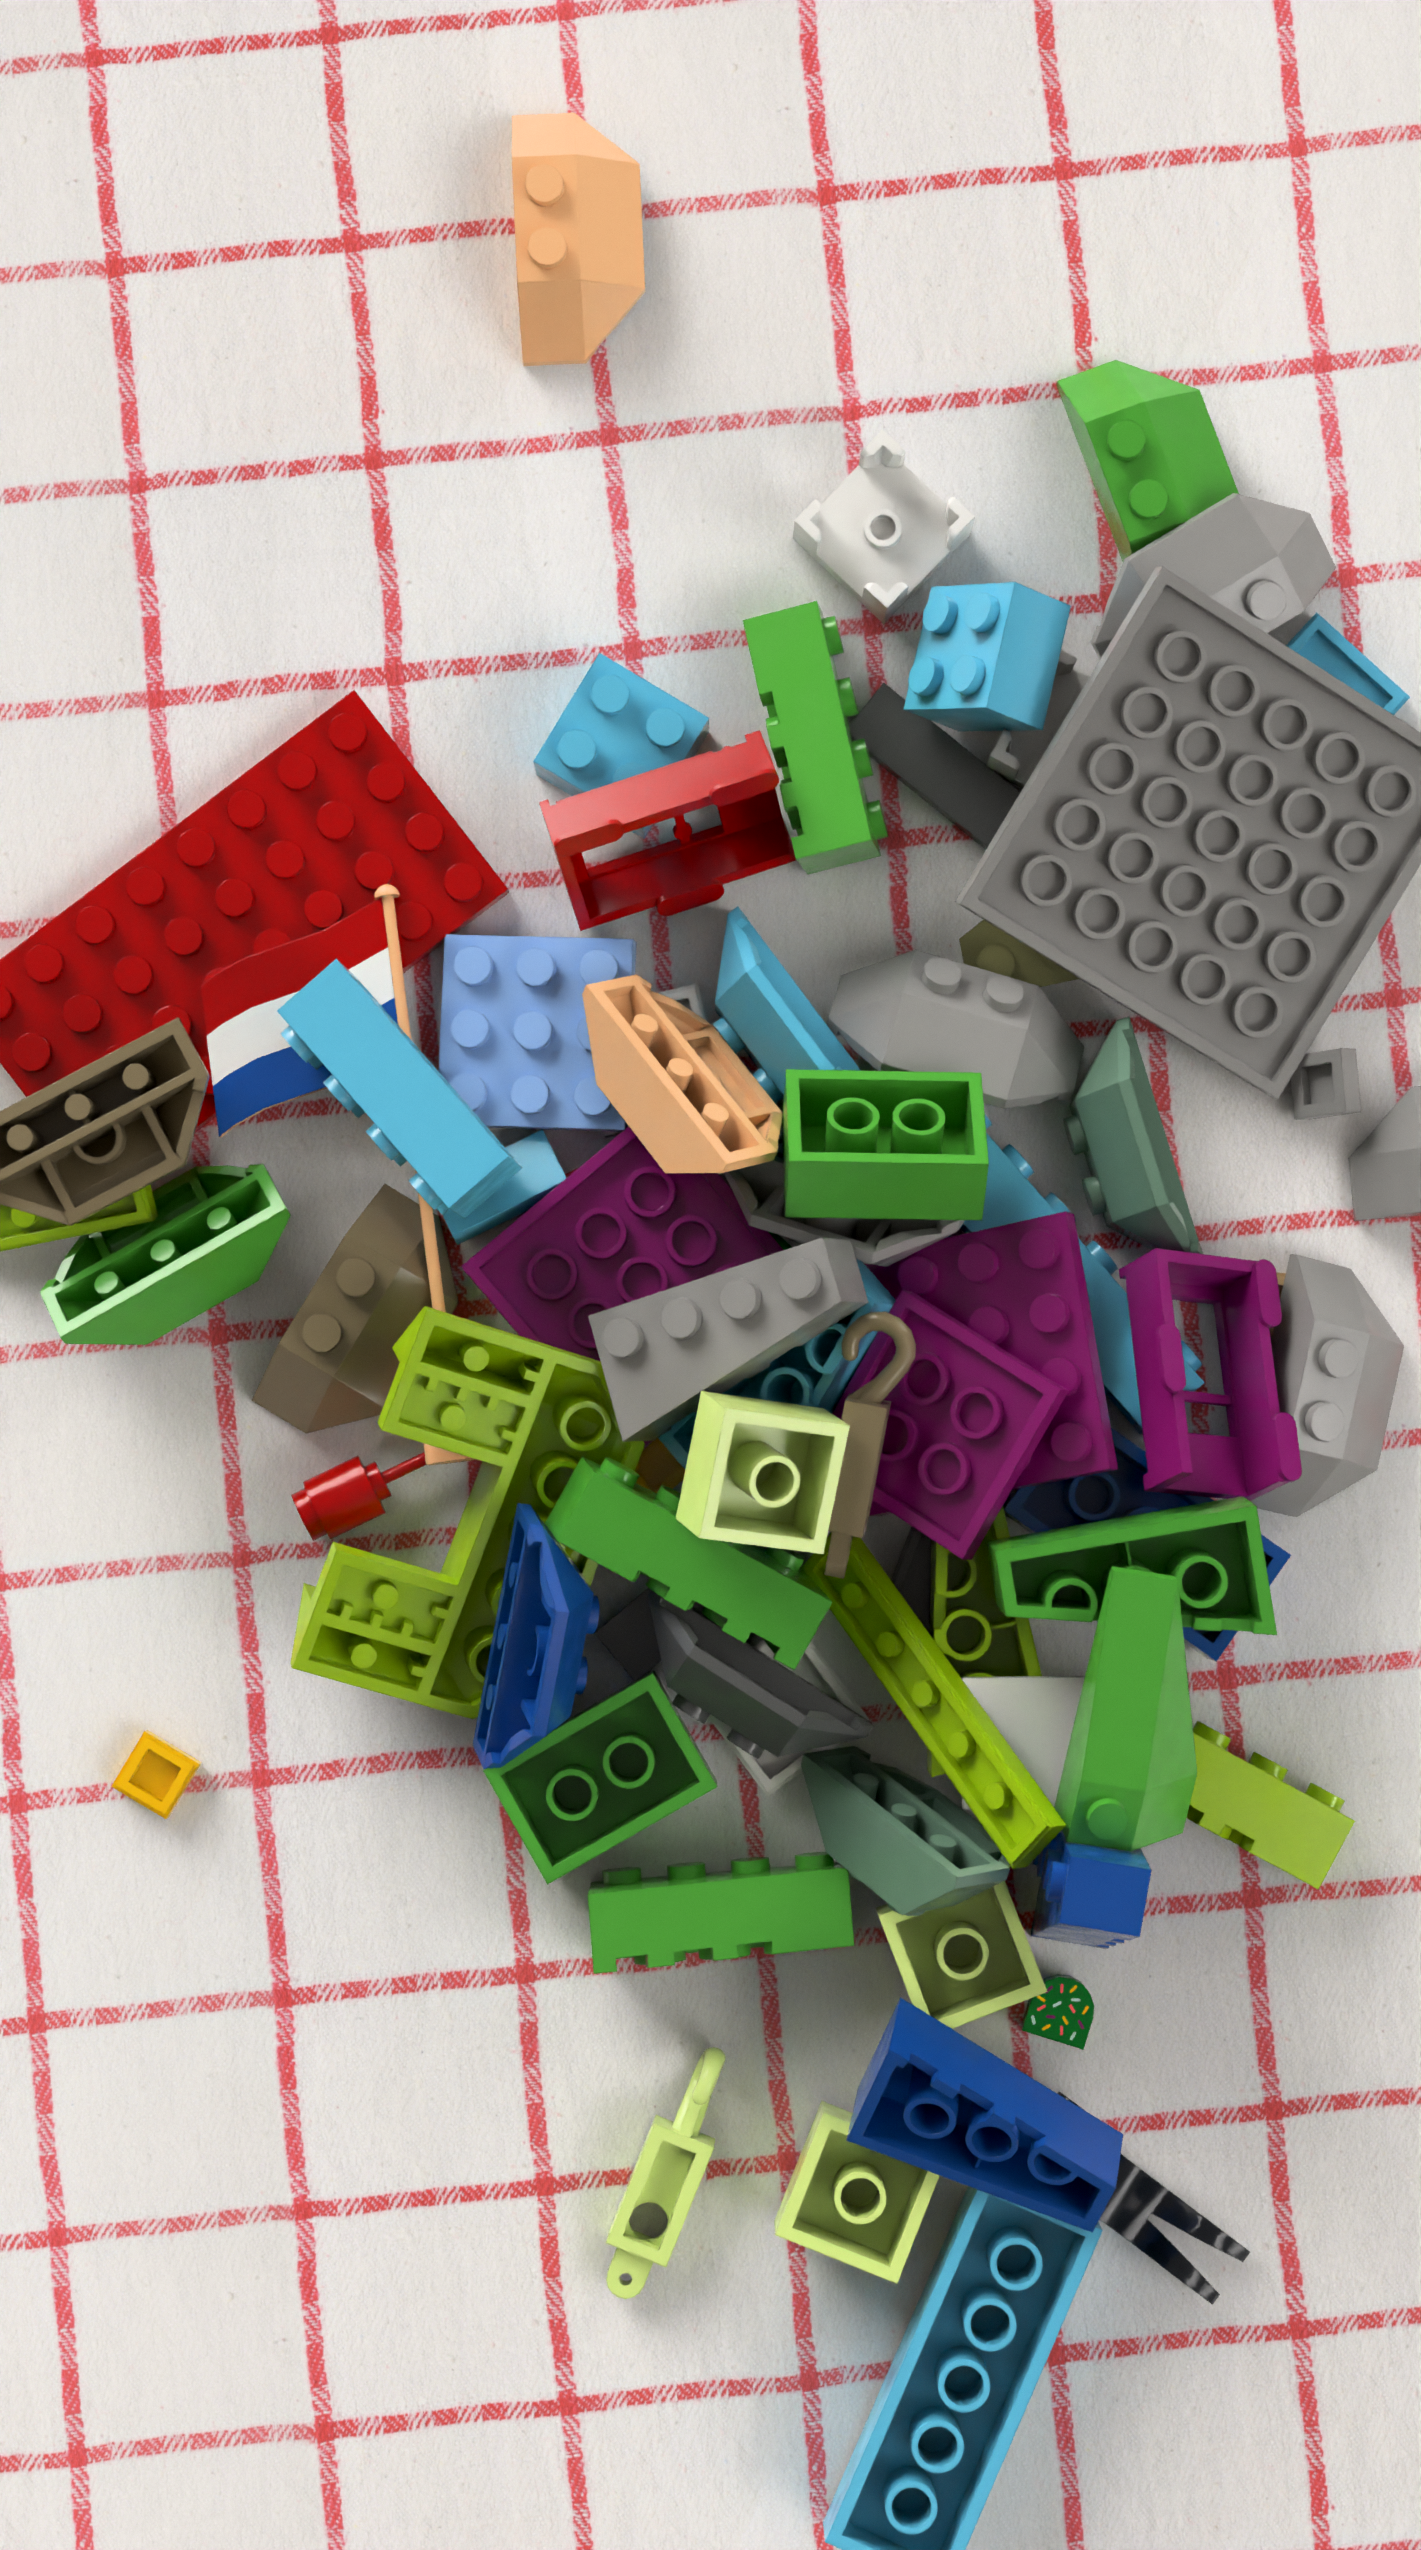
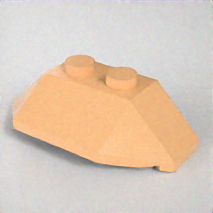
M575 113L512 116V176L523 366L585 364L597 351L598 346L617 327L645 293L640 164Z
M637 974L585 986L582 997L596 1084L665 1173H725L774 1160L778 1152V1139L783 1112L712 1024L676 1000L651 991L652 984Z

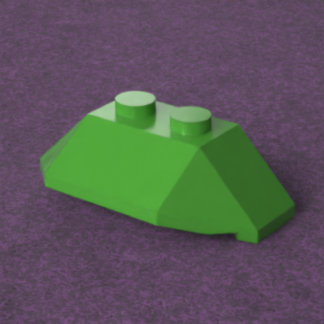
M1118 360L1105 363L1056 382L1058 392L1122 562L1131 554L1232 493L1239 494L1199 389Z
M254 1164L249 1165L248 1168L230 1165L196 1166L152 1191L158 1212V1217L154 1221L81 1235L63 1259L54 1280H48L40 1291V1295L65 1344L147 1345L258 1282L291 1216L265 1165Z

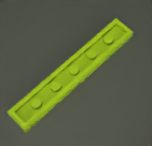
M831 1532L826 1540L824 1554L813 1553L802 1568L831 1599L832 1604L829 1609L1010 1866L1013 1869L1027 1867L1066 1826L1065 1822L862 1539L853 1536L844 1579L824 1575Z

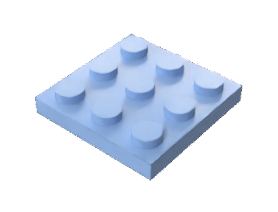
M446 934L444 938L438 1071L488 1128L622 1132L628 1127V1124L596 1084L582 993L587 984L635 975L637 942L634 939Z

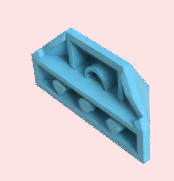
M737 906L729 912L715 998V1011L720 1019L712 1025L735 1054L742 1049L745 1050L758 1068L752 1075L775 1104L780 1100L784 1102L786 1069L861 1071L741 909Z

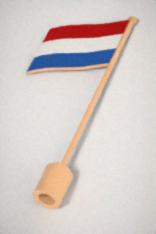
M389 884L380 886L374 895L376 901L328 928L247 956L216 973L200 986L220 1138L235 1126L265 1109L327 1088L323 1082L332 1074L324 1065L316 1070L309 1062L306 1063L288 1044L280 1033L289 1024L277 1010L335 959L340 961L358 978L411 1039L394 898L400 896L396 887ZM418 1193L432 1308L446 1312L433 1208ZM423 1443L426 1465L477 1460Z

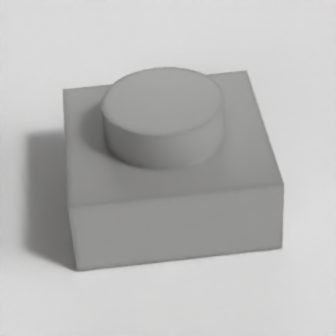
M1339 1048L1305 1054L1291 1077L1294 1120H1311L1361 1112L1356 1049Z

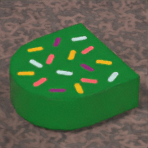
M1056 1974L1044 1978L1043 1982L1047 1992L1029 1999L1020 2027L1021 2030L1084 2050L1094 2014L1091 1994L1081 1981L1069 1975Z

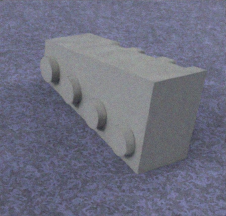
M822 1237L589 1315V1322L622 1441H653L671 1430L672 1425L692 1412H697L701 1391L724 1393L745 1378H752L771 1366L770 1363L792 1348L802 1346L869 1303L851 1240Z

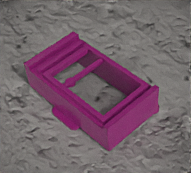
M1155 1248L1120 1268V1279H1126L1139 1404L1148 1473L1143 1475L1144 1491L1223 1499L1243 1496L1251 1501L1289 1482L1298 1480L1302 1474L1296 1422L1290 1414L1286 1412L1280 1413L1269 1328H1274L1282 1321L1277 1273L1274 1265L1265 1259L1253 1261ZM1172 1300L1213 1305L1224 1395L1183 1390L1186 1385L1181 1335L1175 1326ZM1185 1402L1226 1406L1229 1436L1189 1433Z

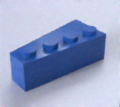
M1061 1830L1033 1860V1865H1037V1877L1041 1878L1031 1936L1108 1949L1109 1946H1116V1943L1122 1944L1124 1940L1130 1941L1140 1937L1152 1871L1141 1848L1134 1851H1124L1066 1842Z
M900 1997L858 2087L846 2141L1093 2233L1116 2189L1123 2134Z

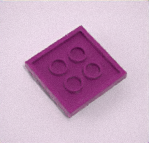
M902 1290L889 1313L901 1318L912 1330L916 1343V1357L907 1374L884 1399L891 1401L872 1500L962 1560H972L1069 1390L912 1291ZM878 1331L832 1412L839 1419L842 1418L844 1403L849 1393L852 1394L873 1380L893 1359L896 1353V1346L888 1334Z

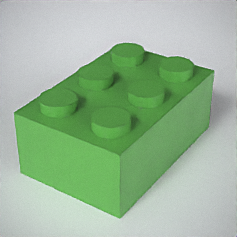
M786 1069L782 1118L785 1217L920 1220L983 1219L989 1160L981 1073Z
M654 1670L567 1719L546 1737L503 1767L483 1770L547 1885L717 1787V1780Z

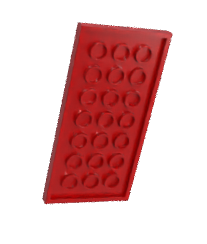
M353 690L0 959V1063L24 1095L28 1097L160 1026L180 1018L210 1075L195 1130L196 1133L216 1117L200 987L213 975L247 956L328 928L376 901L374 899L376 890L385 884L396 887L400 894L399 897L394 898L404 974L442 945L446 934H456L506 896L509 890L356 691Z

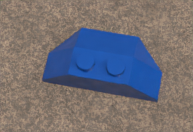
M517 1503L472 1746L484 1770L487 1768L503 1767L542 1740L571 1716L575 1694L582 1695L587 1682L588 1663L587 1658L582 1656L586 1634L595 1633L599 1620L598 1596L594 1595L580 1570L559 1542L556 1541L530 1504Z

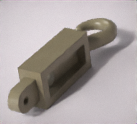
M886 1311L869 1312L858 1317L846 1329L841 1342L842 1356L847 1361H853L858 1357L860 1339L872 1331H882L888 1334L896 1346V1353L891 1362L873 1380L852 1394L849 1393L844 1403L841 1420L850 1425L828 1530L832 1532L824 1574L844 1579L853 1536L863 1538L867 1529L891 1401L884 1399L907 1374L916 1357V1343L912 1330L901 1318Z

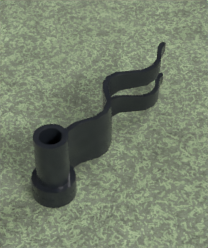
M1060 2091L1057 2093V2094H1059L1060 2096H1062V2097H1064L1065 2099H1067L1068 2101H1070V2102H1072L1073 2104L1077 2105V2104L1074 2103L1072 2100H1070L1068 2097H1066L1064 2094H1062ZM1121 2154L1116 2189L1099 2220L1119 2233L1213 2305L1220 2294L1148 2220V2217L1153 2214L1244 2262L1250 2251Z

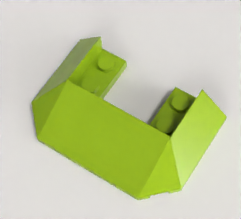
M424 1306L392 1347L400 1363L377 1423L382 1431L482 1461L440 1573L332 1542L317 1585L303 1584L290 1664L296 1670L469 1719H475L478 1717L517 1503L530 1504L545 1524L582 1456L599 1465L603 1463L605 1457H609L635 1471L645 1444L644 1441H622L601 1361ZM559 1542L590 1587L599 1564Z

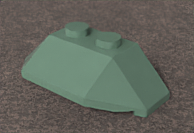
M1130 1017L1118 1019L1107 1033L1069 1105L1072 1116L1063 1119L1066 1135L1073 1154L1076 1155L1084 1152L1091 1177L1082 1179L1088 1206L1093 1216L1103 1213L1107 1227L1150 1250L1159 1248L1203 1254Z
M856 1746L803 1754L801 1767L826 1853L846 1868L854 1879L863 1882L887 1902L891 1910L901 1915L919 1916L925 1913V1911L955 1906L1007 1880L1011 1866L982 1824L937 1789L895 1767L871 1762V1754Z

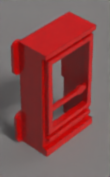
M760 730L746 734V742L732 747L725 746L722 750L714 753L709 751L556 801L555 805L550 806L548 799L539 802L580 931L656 907L658 913L662 916H671L720 899L724 894L723 884L797 861L792 840L781 814L775 789L779 783V777ZM710 805L717 806L721 825L692 834L691 825L685 822L683 814ZM674 817L676 825L672 831L676 838L675 840L586 869L582 852L615 842L624 833Z

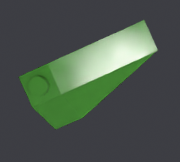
M1111 1566L1054 1808L1066 1824L1062 1829L1066 1842L1134 1851L1183 1833L1197 1777V1764L1178 1580L1176 1576Z

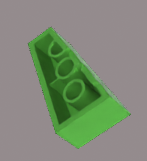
M814 601L743 620L759 696L763 707L767 706L769 718H766V728L771 750L777 767L782 769L784 777L779 785L784 809L788 814L792 829L796 830L798 835L791 838L796 860L809 875L880 857L881 853L877 840L888 837V831L880 800L868 802L863 778L874 775L865 738L853 741L848 717L859 714L850 677L838 679L833 655L844 653L836 617L824 618L818 602Z
M582 1456L545 1522V1525L556 1541L631 1582H636L640 1574L648 1577L649 1579L646 1583L648 1588L684 1611H687V1609L691 1610L695 1602L703 1605L702 1614L721 1626L723 1632L743 1643H746L751 1632L760 1636L775 1654L773 1656L774 1660L795 1670L832 1604L831 1599L801 1567L805 1559L793 1550L771 1547L766 1549L756 1545L698 1538L675 1519L681 1493L664 1485H661L658 1492L655 1493L637 1484L636 1482L640 1475L626 1465L609 1457H605L603 1463L599 1465Z

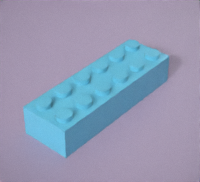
M967 2187L824 2518L823 2529L826 2543L841 2550H966L1103 2230L1099 2222L1092 2233L975 2188Z

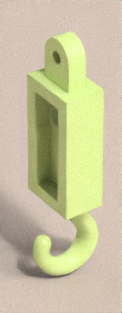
M708 2048L699 2058L674 2122L658 2115L654 2117L606 2240L607 2244L617 2247L608 2268L606 2281L609 2290L618 2298H633L641 2292L653 2262L667 2267L715 2146V2138L699 2131L711 2095L725 2063V2054L719 2048ZM642 2203H655L662 2207L667 2214L668 2223L664 2232L658 2237L652 2238L633 2230L631 2227V2214ZM624 2273H628L629 2275H631L632 2279L629 2281H624L621 2279L620 2276Z

